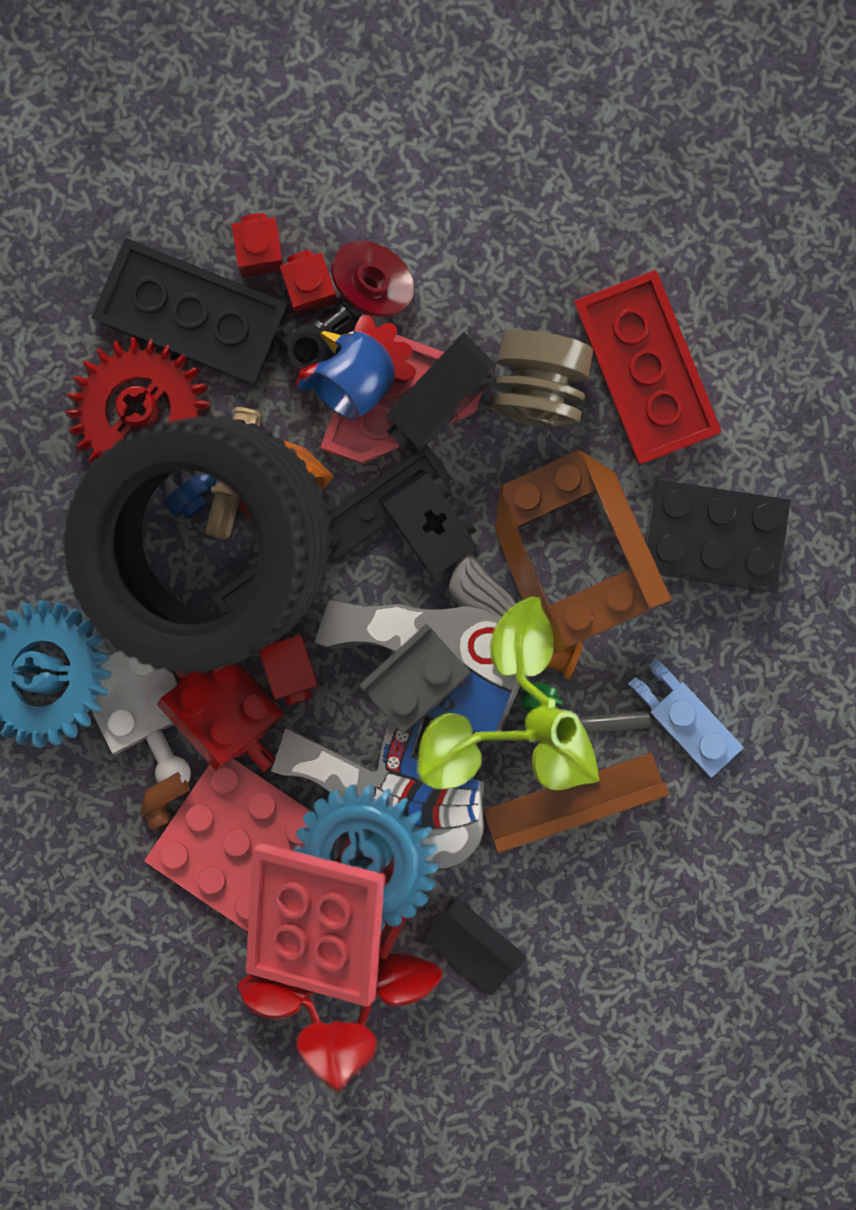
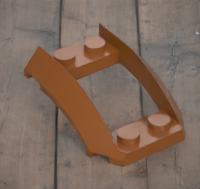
M581 450L574 451L500 487L495 531L522 599L524 600L529 597L540 598L542 609L550 622L553 632V655L672 601L616 473ZM598 492L631 568L550 605L519 528Z

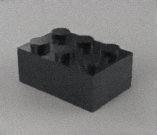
M657 479L652 489L645 541L661 576L772 593L779 586L791 500Z

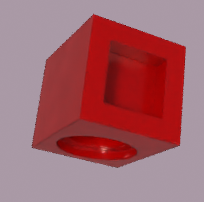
M302 635L270 644L259 651L274 700L280 701L285 699L287 706H292L313 698L311 690L319 688Z

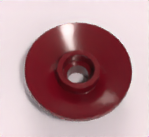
M354 241L341 247L333 258L331 274L335 287L341 296L359 311L377 317H390L401 313L411 302L414 295V281L411 272L403 260L387 247L371 241Z

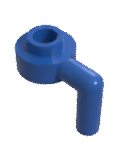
M201 474L199 477L194 476L173 491L163 504L175 518L184 514L189 519L206 506L208 502L204 496L211 490V487L216 486L217 480L205 474Z

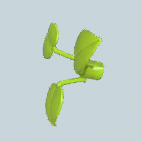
M529 597L511 607L496 625L490 643L491 660L495 670L502 675L515 674L516 682L541 703L540 707L528 714L526 718V731L477 732L472 735V726L466 717L453 713L441 715L428 726L422 738L418 759L419 780L423 784L432 788L447 789L457 787L470 780L479 769L482 761L481 752L475 743L484 740H527L540 742L533 752L532 767L537 781L545 788L565 790L578 785L599 782L593 747L578 717L572 712L555 708V700L546 697L525 676H535L541 673L551 661L553 655V632L550 622L542 609L540 598Z

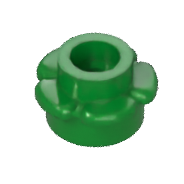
M533 682L532 685L546 697L555 700V708L558 706L562 707L563 702L556 698L557 689L543 683ZM524 688L521 689L520 692L524 695L520 704L521 708L531 712L541 706V703Z

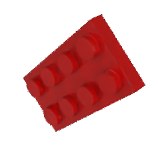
M656 269L574 301V308L588 343L593 348L594 358L638 466L722 433Z

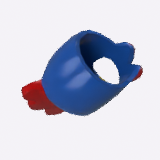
M363 315L356 323L352 332L344 335L326 331L321 333L322 338L332 350L334 357L328 361L314 363L301 369L296 381V387L300 391L312 390L333 412L343 418L357 420L381 402L395 382L405 384L414 379L416 369L406 363V360L412 356L413 351L408 343L394 341L397 335V328L394 324L385 323L380 327H376L372 317Z

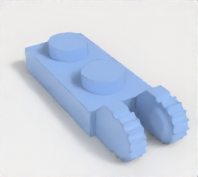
M655 658L649 664L653 675L672 691L669 695L659 702L652 694L650 688L637 677L628 684L651 709L649 713L706 775L712 778L744 747L684 682L679 683L676 677Z

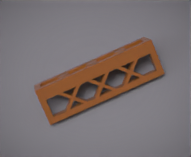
M649 753L599 770V782L578 785L565 790L545 788L483 809L497 853L670 795L666 782L661 780L653 754Z

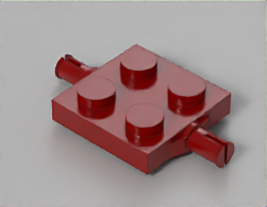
M238 662L215 671L211 669L206 673H198V671L190 674H183L181 671L175 673L180 679L177 686L162 696L157 706L215 771L219 770L231 759L245 754L250 756L263 773L273 767L275 757L260 741L265 732L281 720L284 713Z

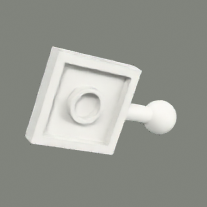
M122 651L110 655L109 660L101 665L102 669L111 671L110 678L101 680V685L108 689V694L106 696H97L96 700L101 705V711H92L112 754L116 755L146 739L158 762L155 770L157 783L177 772L182 776V783L184 780L189 782L191 777L189 764L183 758L174 756L162 732L174 724L157 706L160 698L177 686L178 680L175 674L168 672L166 668L157 670L153 669L151 665H142L134 657L129 658L125 656Z

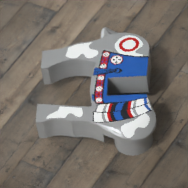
M471 552L457 560L449 583L450 596L459 607L428 610L412 608L402 604L363 607L332 600L328 601L314 643L334 651L352 646H377L396 652L425 624H428L472 674L427 716L436 719L448 713L459 714L470 721L473 732L502 731L520 685L516 682L515 674L502 675L495 670L491 660L490 643L499 620L516 602L508 592L486 573L478 559ZM425 717L406 735L402 734L392 721L389 720L377 771H373L293 730L285 729L271 770L272 772L289 777L310 779L323 786L329 792L338 789L342 797H344L347 787L354 784L357 787L360 798L364 788L372 784L374 785V798L376 800L387 789L392 790L390 796L391 806H395L400 800L407 798L408 802L403 814L409 816L417 811H421L422 814L414 827L415 829L432 828L431 833L422 840V844H436L438 846L436 852L426 857L425 860L439 863V868L452 867L466 860L476 850L483 835L482 796H485L484 782L471 778L457 787L437 789L429 787L419 780L418 760L412 759V755Z

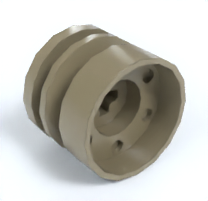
M509 330L503 332L497 364L514 372L515 376L494 378L493 388L505 394L491 395L489 410L511 418L518 423L544 428L579 426L582 412L569 405L583 404L585 394L568 386L567 382H581L588 379L593 348L576 339L551 333L529 330Z

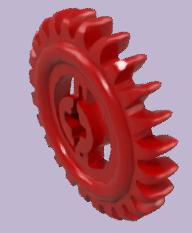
M132 337L129 351L126 352L118 341H113L114 356L109 357L103 350L97 349L100 365L96 366L88 361H83V365L90 376L88 378L73 376V381L82 388V391L67 393V398L78 404L79 407L67 410L65 415L70 419L80 421L79 424L69 429V433L72 436H85L77 445V450L85 452L94 449L88 460L92 464L94 460L101 458L102 452L112 448L117 441L125 439L133 430L141 431L152 427L159 418L157 402L165 393L168 394L171 405L168 422L201 417L199 413L210 409L211 403L198 400V397L207 391V385L204 383L192 384L200 374L199 369L194 367L183 371L188 362L187 357L182 354L172 361L173 353L169 350V345H166L161 353L158 354L157 347L152 343V339L148 341L145 350H141L137 339ZM135 379L151 380L152 383L146 389L140 386H131L120 392L115 405L120 419L111 428L107 416L108 401L113 392L127 381ZM133 400L139 404L143 402L146 412L142 416L137 413L131 415L132 411L128 405Z

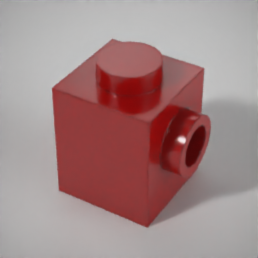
M254 213L241 217V222L231 224L237 264L242 278L281 272L280 265L284 264L279 228L275 217L267 218L265 213Z
M311 250L301 251L287 258L288 263L280 265L296 317L338 303L322 252L313 254Z

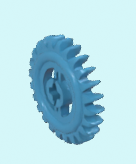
M41 600L38 602L37 611L33 605L23 603L22 611L24 618L19 613L9 610L6 612L11 626L0 623V727L4 725L0 735L4 738L16 736L15 741L19 745H27L31 740L32 745L38 748L45 746L47 741L53 745H59L63 740V732L69 738L77 736V723L85 727L90 726L89 710L94 712L101 711V705L97 702L96 698L97 696H106L108 694V689L101 685V680L111 677V671L102 669L101 665L109 660L110 654L103 651L98 652V649L104 643V638L100 635L91 636L95 627H92L90 620L82 622L83 615L80 610L72 609L68 612L67 606L60 602L56 603L54 608H52L49 602ZM55 643L64 650L70 661V666H64L63 662L57 657L27 651L37 644ZM45 669L60 674L68 673V675L40 673V675L31 677L20 673L37 674V671H43ZM65 683H69L61 698L51 705L42 707L31 705L22 697L18 689L20 687L25 691L48 696L57 693Z
M352 784L345 790L344 799L340 791L335 789L329 794V804L322 798L315 802L314 808L316 813L309 811L303 816V821L307 827H301L296 831L297 838L304 844L297 845L293 848V851L335 862L334 849L338 838L348 831L351 844L344 850L341 864L380 873L390 864L393 853L395 870L390 882L384 887L381 930L385 927V921L392 927H398L402 922L401 915L405 918H413L417 913L413 905L423 906L428 902V896L421 891L432 890L436 885V881L425 875L434 873L440 865L437 862L427 861L425 858L435 853L438 846L436 844H422V840L431 833L432 828L415 829L414 825L422 813L417 811L409 816H405L403 812L408 802L407 798L400 800L395 806H391L390 796L392 790H385L376 800L374 798V785L372 784L364 788L359 798L357 787Z

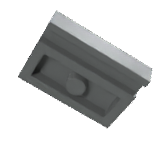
M425 624L359 686L372 698L375 704L401 733L406 735L472 673L432 628Z

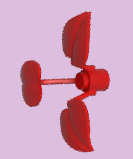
M393 953L389 954L386 960L379 957L376 997L380 996L381 1000L389 1006L412 1004L425 997L440 983L443 977V969H440L433 962L410 954ZM251 974L242 979L237 985V990L240 992L245 1006L258 1016L268 1019L286 1018L298 1012L301 1006L308 1011L312 1025L307 1026L299 1034L297 1040L298 1052L308 1068L336 1092H339L347 1081L374 1056L376 1038L365 1027L372 1003L368 1007L362 1006L357 1023L334 1021L331 1024L321 1023L313 1001L308 998L315 992Z

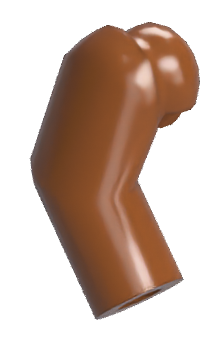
M179 772L148 788L144 793L140 814L143 820H147L149 829L153 831L160 830L171 822V816L166 810L169 807V802L190 791L188 781L184 780L182 783V776Z

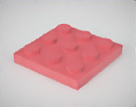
M234 758L217 771L209 764L144 862L248 931L253 849L259 844L264 843L293 851V848L297 845L304 844L297 838L296 831L301 827H307L303 821V816L311 810Z
M264 843L256 846L252 854L246 973L368 1007L376 997L385 875Z

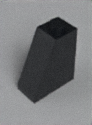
M463 332L386 415L387 423L391 426L386 432L403 450L411 446L419 453L494 380L496 363Z

